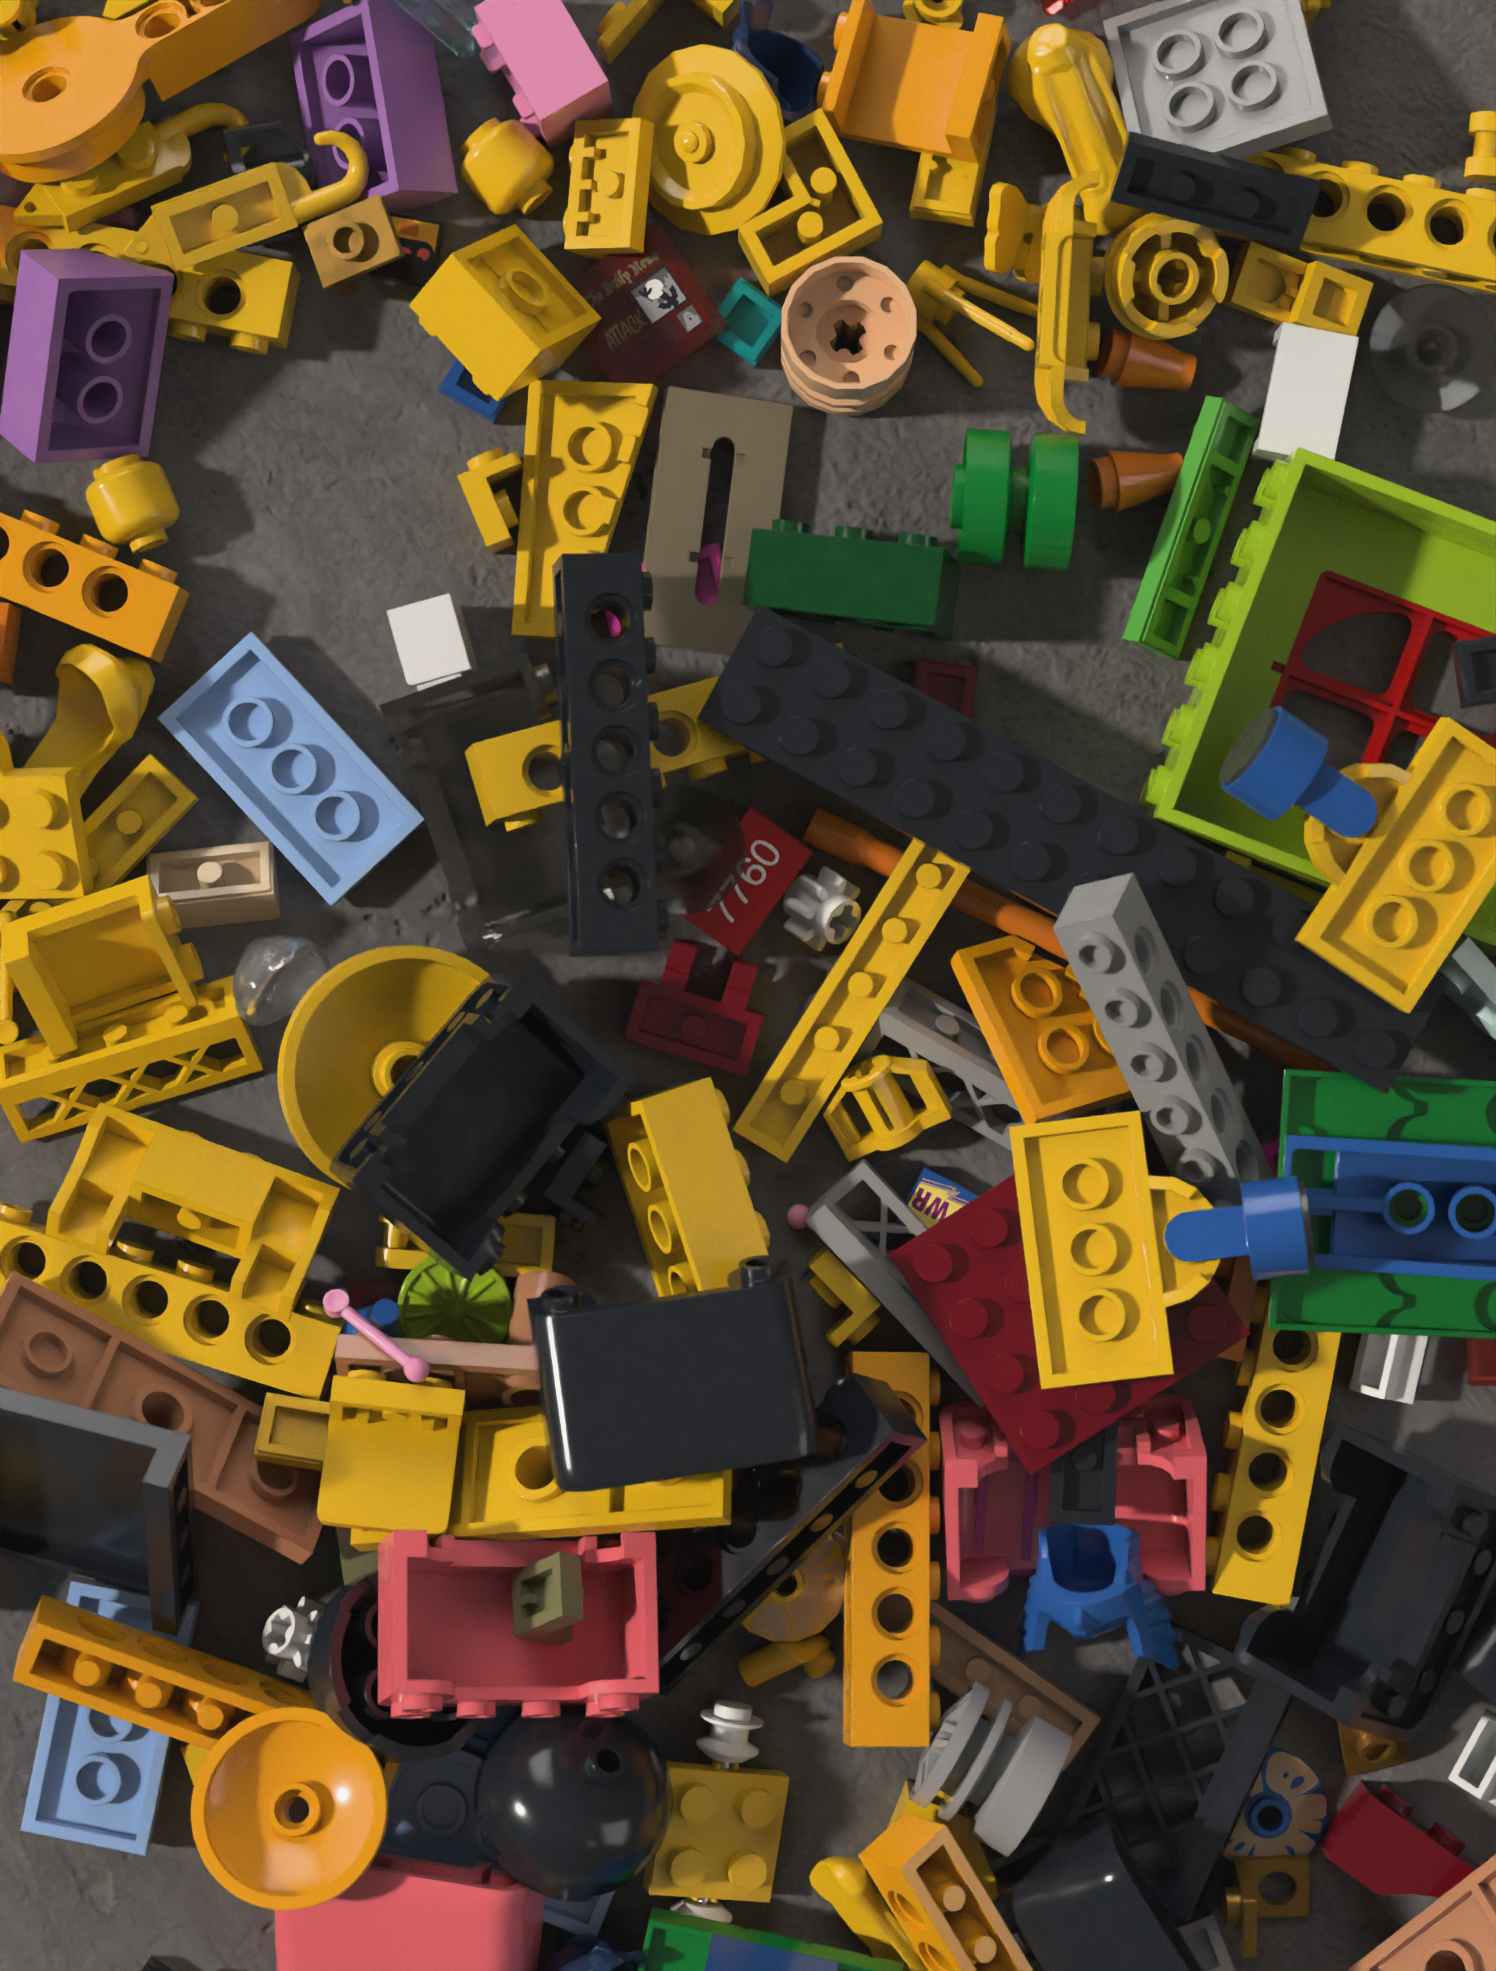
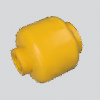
M495 117L489 119L468 137L459 151V154L464 158L460 168V177L489 210L497 215L504 216L517 209H520L524 215H528L537 209L553 190L547 181L554 169V158L531 131L518 120L510 119L500 123Z
M129 454L111 460L93 471L95 480L87 487L86 501L105 543L112 546L129 545L133 554H139L157 548L169 540L165 530L176 523L180 510L160 464L152 461H142L140 454Z

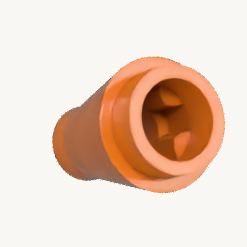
M1111 326L1104 337L1100 349L1097 375L1098 377L1110 379L1111 387L1174 389L1187 392L1194 378L1197 357L1161 340L1138 336L1126 327L1120 329Z
M1104 450L1100 458L1090 459L1087 466V484L1093 506L1097 510L1108 508L1111 513L1115 514L1173 492L1184 461L1179 452L1158 454Z

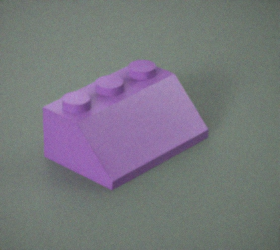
M359 0L288 36L306 144L313 160L318 189L341 181L347 175L349 169L347 156L340 148L333 145L319 146L314 142L315 134L335 130L347 133L360 143L367 154L370 169L367 185L358 199L345 208L372 196L380 195L384 197L390 213H401L421 209L458 193L455 164L452 157L445 104L441 91L427 2ZM334 211V212H331V213H329V214L320 216L319 219H321V218H323V217H326V216H328V215H330V214H333V213H335V212H337V211Z
M80 248L21 250L0 414V435L35 464L116 459L129 454H140L141 457L148 456L175 275L167 270Z

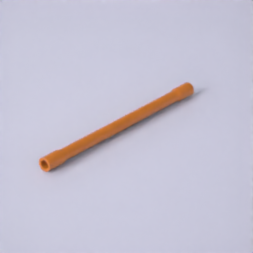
M820 807L817 808L802 842L853 865H862L888 878L905 850L873 836L867 829ZM968 879L964 880L949 904L950 907L1068 961L1053 930L1056 920ZM1188 989L1204 1024L1266 1052L1272 1059L1293 1069L1331 1070L1332 1067Z

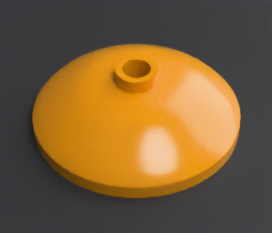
M284 1707L264 1711L245 1719L230 1729L216 1743L204 1760L194 1785L191 1801V1826L194 1840L204 1864L213 1877L230 1893L250 1904L262 1908L289 1911L321 1905L352 1887L363 1876L375 1859L383 1842L389 1814L387 1783L376 1754L368 1746L342 1731L326 1713L302 1707ZM303 1798L309 1805L308 1817L301 1823H294L289 1816L290 1805L295 1800Z

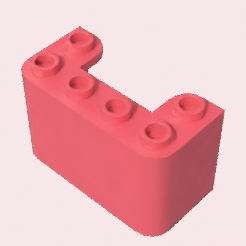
M393 1530L378 1544V1705L391 1706V1718L431 1717V1712L442 1711V1707H456L457 1718L496 1717V1706H521V1717L523 1718L560 1717L561 1706H585V1715L589 1718H614L625 1716V1711L639 1710V1701L659 1693L656 1532H622L621 1540L606 1539L598 1541L597 1536H584L578 1541L454 1540V1535H441L429 1546L427 1530ZM559 1551L580 1555L581 1579L584 1589V1619L573 1624L572 1641L559 1645L514 1637L511 1573Z

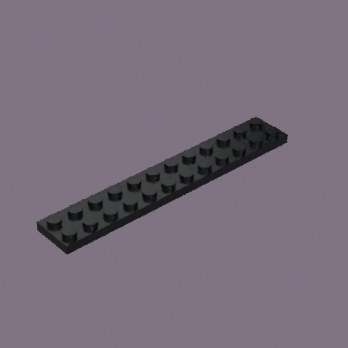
M761 604L758 605L697 717V722L1057 918L1060 916L1075 886L1134 873L1188 989L1381 1094H1388L1449 980L1436 972L1409 1014L1401 1012L1295 940L1316 908L1314 905Z

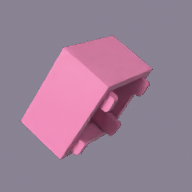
M485 0L474 7L479 24L472 28V33L482 49L480 51V58L490 74H494L499 70L503 72L515 93L513 103L522 117L519 121L537 139L541 137L548 150L574 136L575 121L598 120L614 112L608 79L561 0Z

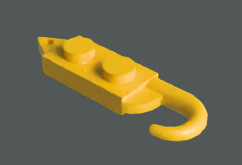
M208 102L195 105L153 125L150 121L144 122L137 127L134 134L122 148L98 166L68 179L36 183L14 211L15 224L17 226H64L68 233L78 230L182 182V177L189 172L192 164L188 137L213 126L231 128L250 124L249 120L238 109L225 103ZM251 146L241 148L242 157ZM225 152L223 158L228 163L227 155Z
M335 130L319 132L314 136L315 144L319 146H336L347 156L349 169L347 175L341 181L311 191L306 179L297 169L284 162H270L150 206L153 214L123 249V253L129 257L172 264L175 271H179L296 228L301 223L345 208L359 198L368 181L370 169L367 154L360 143L347 133ZM140 241L147 243V249L144 252L136 250V245Z

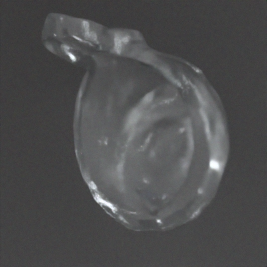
M276 935L274 937L266 936L253 939L242 951L233 979V997L237 1013L253 1026H267L292 1015L307 991L325 973L331 970L330 960L326 952L314 941L304 937Z

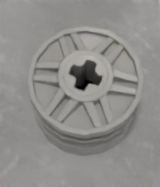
M974 1681L962 1698L946 1710L940 1719L938 1732L932 1733L930 1747L924 1748L919 1759L917 1778L909 1800L922 1808H926L943 1785L948 1789L941 1802L937 1816L948 1822L958 1813L967 1800L972 1802L976 1807L972 1815L968 1835L1008 1857L1017 1848L1044 1805L1065 1763L1073 1737L1037 1716H1032L1013 1737L1005 1732L1010 1720L1013 1702L1006 1698H1001L986 1720L982 1719L980 1716L988 1700L990 1689Z

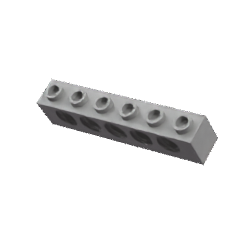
M1134 873L1075 886L1053 930L1171 1176L1196 1187L1214 1209L1242 1205L1240 1182L1276 1177Z

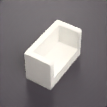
M1286 322L1280 325L1275 331L1272 344L1277 348L1259 437L1252 445L1250 458L1272 463L1276 459L1284 461L1297 447H1301L1332 460L1335 459L1359 337Z
M450 593L386 611L406 682L411 686H417V690L421 694L427 695L481 679L461 606Z

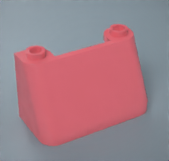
M1158 1393L1118 1419L1115 1523L1134 1528L1140 1533L1138 1554L1142 1560L1143 1579L1155 1584V1591L1158 1594L1174 1596L1185 1591H1205L1207 1454L1192 1402L1180 1395ZM965 1400L947 1405L940 1411L939 1415L945 1583L948 1601L965 1600L970 1603H985L991 1601L1008 1588L1009 1570L1037 1569L1039 1530L1053 1524L1062 1523H1049L1050 1462L1039 1470L1036 1516L1033 1515L1031 1561L1021 1560L1026 1468L1021 1461H1008V1453L1016 1452L986 1405L980 1408L974 1400ZM988 1475L982 1554L974 1551L976 1506H973L974 1488H978L979 1481Z
M378 1852L363 1876L352 1887L336 1898L307 1909L292 1911L274 1910L276 1971H537L546 1896L523 1885L506 1870L492 1871L493 1863L480 1861L475 1867L468 1868Z

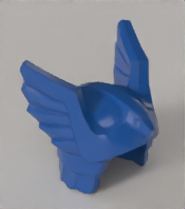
M1062 1523L1041 1528L1038 1535L1039 1553L1037 1556L1036 1574H1033L1029 1579L1030 1587L1027 1590V1600L1023 1604L1025 1614L1019 1623V1632L1022 1635L1017 1647L1016 1656L1020 1659H1027L1035 1652L1044 1650L1050 1620L1068 1630L1074 1638L1081 1640L1095 1639L1099 1634L1112 1631L1124 1624L1129 1635L1133 1655L1153 1660L1170 1669H1177L1179 1659L1173 1645L1177 1640V1636L1169 1622L1172 1615L1162 1604V1596L1155 1591V1584L1143 1579L1142 1560L1138 1554L1140 1533L1134 1528L1115 1523V1526Z

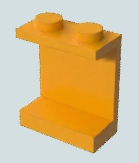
M852 0L849 13L841 12L836 23L834 49L838 52L832 72L825 71L821 77L817 92V108H822L837 137L979 164L1012 46L1005 19L1001 16L979 13L974 31L970 32L875 14L871 0Z

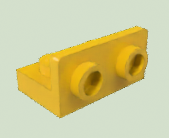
M641 117L575 121L574 142L569 151L571 176L568 208L563 217L565 250L595 262L608 261L610 254L643 253L654 123Z

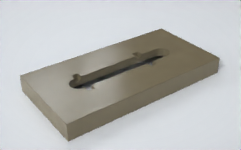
M668 386L664 389L642 572L651 573L653 581V604L651 611H644L645 637L654 638L655 646L731 657L754 615L752 611L742 605L752 528L771 530L772 520L780 519L793 405ZM717 439H726L734 447V462L719 587L716 601L710 606H705L697 600L695 588L711 464L710 453Z

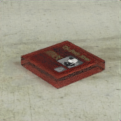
M657 220L645 228L643 253L609 254L570 282L602 318L583 341L613 383L655 384L731 329L727 320Z

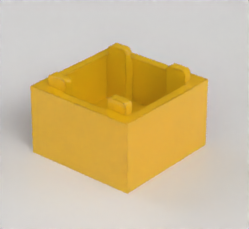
M516 224L451 253L409 304V307L419 316L420 325L431 336H437L473 375L472 380L485 395L490 394L496 402L558 369L602 319Z

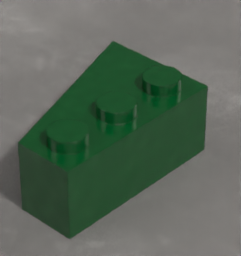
M781 519L772 520L771 530L752 528L742 605L755 613L758 605L761 604L785 618L827 624L843 622L873 626V630L893 633L895 628L933 632L932 639L952 640L961 565H957L956 560L945 548L937 547L938 538L917 533H899L898 543L874 541V531L850 526H836L834 536L810 534V524Z

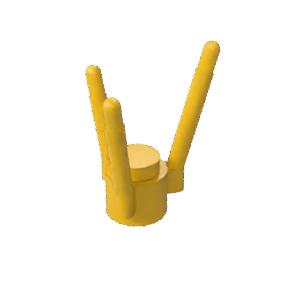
M924 260L906 286L916 307L917 330L931 341L973 387H981L983 378L934 324L935 320L946 325L956 311L1020 348L1026 351L1034 349L1035 343L1031 338L964 299L966 295L965 292L1036 319L1038 317V305L966 277L947 264L940 269L928 260Z

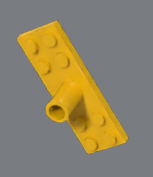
M540 1405L464 1411L458 1438L447 1531L443 1535H454V1540L514 1541L731 1525L732 1469L590 1492L565 1491L558 1488L554 1481L545 1444ZM351 1528L350 1545L360 1552L378 1551V1544L390 1533ZM427 1537V1539H429V1546L430 1544H433V1542L438 1537Z

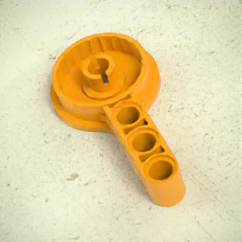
M159 0L124 19L108 20L92 16H71L46 21L15 34L0 44V171L10 178L19 181L47 183L68 179L98 166L122 148L139 126L145 110L146 99L142 84L146 80L151 79L163 102L303 23L315 14L320 7L321 0Z

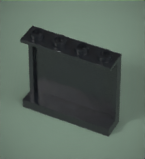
M0 1387V1554L150 1593L152 1630L177 1636L199 1585L191 1435Z

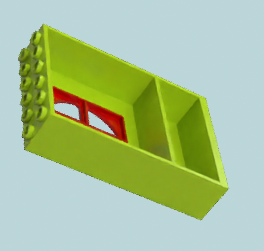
M1297 447L1284 461L1276 459L1272 468H1267L1262 476L1253 500V504L1263 507L1258 521L1252 520L1249 528L1242 530L1236 543L1230 564L1240 567L1235 581H1229L1226 588H1221L1216 596L1207 620V624L1217 627L1211 644L1206 642L1202 649L1197 648L1184 680V684L1194 687L1188 704L1182 703L1179 709L1174 708L1169 718L1161 744L1171 747L1164 766L1159 764L1157 769L1151 768L1142 788L1138 804L1148 807L1146 815L1200 844L1221 852L1229 850L1251 859L1252 864L1326 892L1331 883L1313 866L1304 843L1305 812L1293 804L1281 817L1274 821H1268L1222 790L1220 772L1231 748L1251 721L1267 708H1274L1276 706L1283 708L1285 697L1292 690L1303 691L1363 714L1370 719L1372 730L1359 763H1385L1393 739L1399 732H1410L1427 739L1439 718L1416 710L1411 704L1410 696L1434 635L1439 632H1446L1459 641L1496 636V522ZM1390 613L1402 615L1409 621V635L1389 687L1382 694H1373L1313 671L1302 662V653L1309 640L1323 629L1341 620L1364 614ZM1496 730L1489 736L1470 731L1496 749ZM1496 882L1461 934V936L1470 938L1482 952L1495 957Z

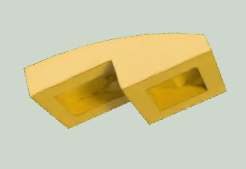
M1249 241L1241 245L1222 304L1278 325L1286 322L1356 337L1374 283L1320 261L1306 263L1256 242Z

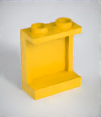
M148 874L1 925L4 964L53 1057L78 1049L76 1025L176 990L186 1009L199 1005L196 981L204 979L200 958L192 942L182 945L177 935L178 932L182 931L175 905L169 895L159 898Z

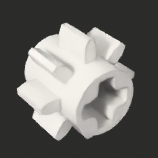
M823 866L818 877L813 874L799 876L791 883L784 896L783 908L785 913L790 916L784 924V929L817 951H822L826 940L831 944L845 942L854 934L861 920V908L854 901L860 894V889L827 866Z
M302 1597L297 1609L284 1604L269 1617L263 1630L262 1644L267 1652L265 1661L278 1666V1675L303 1683L307 1675V1652L310 1637L325 1605Z

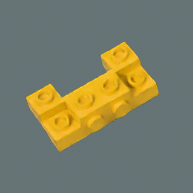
M99 1102L87 1125L72 1165L48 1210L45 1234L106 1256L125 1218L241 1259L232 1277L228 1300L289 1322L311 1274L314 1257L336 1211L341 1188L271 1164L254 1154L241 1153L210 1142L196 1133L180 1131Z

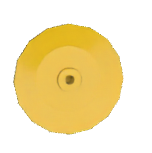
M701 44L672 52L648 73L633 104L632 118L641 117L654 123L648 199L657 211L680 229L706 236L738 230V226L755 218L766 209L782 178L787 140L780 103L763 73L734 50Z

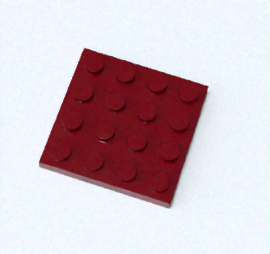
M1015 1174L889 1254L1030 1475L1251 1334L1213 1277L1210 1284L1190 1301L1166 1308L1174 1374L1041 1389Z

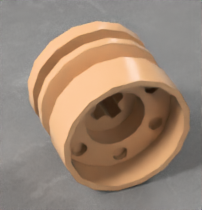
M835 256L811 266L792 284L781 313V365L791 388L809 406L831 415H862L884 406L902 388L912 365L917 336L916 307L907 286L887 266L862 256ZM842 335L848 342L858 338L857 354L852 355L846 348L836 352V337Z

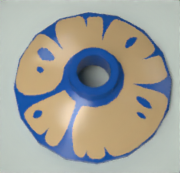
M1278 1747L1271 1748L1223 1854L1231 1864L1233 1856H1309L1319 1846L1318 1842L1322 1838L1328 1824V1798L1318 1774L1301 1757ZM1265 1806H1275L1280 1811L1278 1820L1270 1826H1264L1257 1820L1259 1811Z

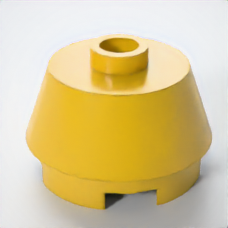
M1151 212L1119 232L1109 244L1104 255L1103 285L1114 315L1132 333L1147 339L1166 340L1188 335L1198 329L1196 327L1210 314L1216 302L1222 303L1227 292L1229 266L1226 253L1221 249L1212 230L1204 225Z

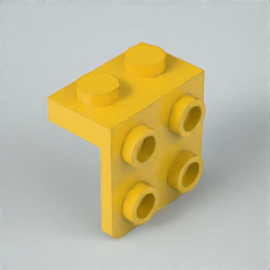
M353 1370L348 1372L347 1377L333 1375L329 1423L317 1505L318 1520L324 1525L388 1533H391L393 1530H427V1537L436 1538L443 1535L447 1531L465 1390L452 1389L450 1382L429 1377L422 1382H413V1384L388 1382L385 1375L370 1370Z

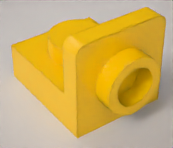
M496 448L481 453L467 461L469 471L457 475L485 544L491 554L515 545L509 529L519 525V520L506 490L502 489L494 493L491 486L523 472V464L517 451L505 455L502 448Z
M826 1244L809 1260V1267L816 1274L809 1283L834 1309L842 1302L849 1308L826 1332L828 1342L834 1348H837L847 1339L854 1346L880 1321V1318L874 1311L881 1305V1302Z

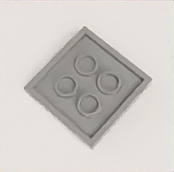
M1161 0L1103 21L1128 134L1129 131L1241 160L1333 129L1301 0Z

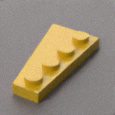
M536 380L529 384L511 635L518 638L555 639L552 565L561 554L608 552L659 388L654 384Z

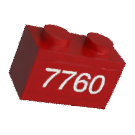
M752 807L749 808L743 818L732 811L711 840L714 845L720 848L706 869L695 863L673 893L683 900L676 909L677 913L737 956L740 955L813 854V851Z

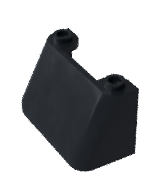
M769 1255L748 1257L741 1260L739 1268L728 1275V1287L605 1306H597L596 1300L592 1296L581 1293V1289L573 1285L551 1287L541 1293V1297L527 1299L545 1444L554 1481L558 1488L570 1492H590L792 1460L815 1452L820 1444L817 1414L793 1270L788 1260H778V1258Z

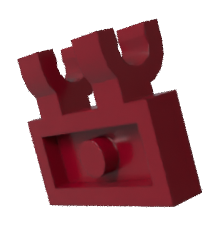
M675 938L670 948L661 982L644 976L641 978L623 1039L746 1076L765 1014L746 1008L760 964L735 957L722 1000L686 990V986L699 945Z

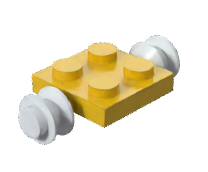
M716 1700L714 1709L701 1711V1718L712 1725L710 1735L698 1738L696 1745L712 1759V1765L666 1761L673 1788L672 1817L667 1835L660 1849L645 1866L642 1887L649 1895L686 1897L670 1905L669 1910L679 1912L680 1915L686 1916L688 1914L730 1923L733 1916L718 1902V1899L770 1903L790 1777L782 1770L739 1767V1763H743L759 1754V1749L748 1742L749 1730L760 1728L764 1723L762 1719L752 1715L753 1707L744 1702Z

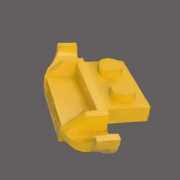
M1100 170L1085 172L1062 185L1048 203L1042 225L1034 372L1036 400L1047 420L1064 432L1084 436L1086 433V421L1078 420L1068 412L1064 404V383H1088L1089 369H1086L1087 360H1098L1100 322L1089 321L1090 296H1101L1104 258L1093 256V242L1097 236V223L1073 219L1075 197L1085 189L1095 188L1099 185Z

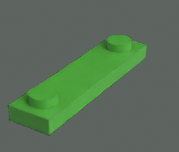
M1205 397L1122 639L1159 657L1178 661L1261 421L1224 398Z

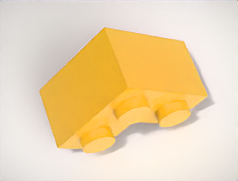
M822 108L784 127L787 143L782 178L779 185L788 200L738 226V243L768 297H772L791 287L811 266L835 256H848L881 238L883 221Z

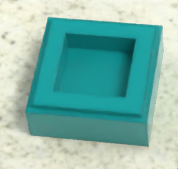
M740 277L705 325L703 331L756 369L781 334L782 306Z

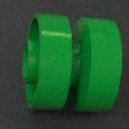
M966 428L962 464L954 463L950 502V528L957 529V565L999 567L1004 557L1009 532L1020 534L1021 558L1024 569L1067 572L1072 551L1077 502L1079 462L1077 435L1034 432L1029 444L1024 468L1014 467L1012 441L1009 431Z

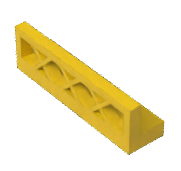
M235 975L196 986L199 1005L187 1009L177 992L76 1025L78 1049L53 1057L42 1034L0 1046V1104L20 1143H26L88 1124L99 1102L124 1111H130L264 1070L262 1056L246 1022L243 994ZM236 1038L242 1051L241 1054L222 1060L204 1055L210 1045ZM161 1060L180 1065L175 1074L163 1078L143 1073L148 1064ZM102 1078L119 1083L114 1093L101 1097L82 1092L87 1083ZM40 1097L59 1102L54 1111L29 1119L20 1104Z

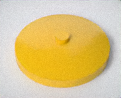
M393 945L368 950L346 959L325 973L307 991L291 1015L283 1035L278 1059L277 1082L279 1099L289 1130L299 1147L319 1170L332 1180L350 1189L329 1169L336 1153L467 996L485 978L490 976L485 970L461 956L441 949L417 945Z

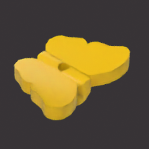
M997 182L992 185L989 193V212L986 223L988 231L984 240V266L986 270L997 274H1006L1013 269L1016 278L1029 284H1039L1042 225L1048 203L1041 206L1026 203L1021 191L1016 186L1008 183ZM1074 206L1073 219L1084 221V213L1079 207Z

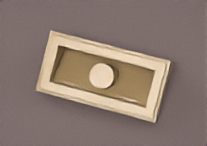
M271 841L147 854V874L159 898L166 895L171 897L182 929L271 920L281 916L275 849Z

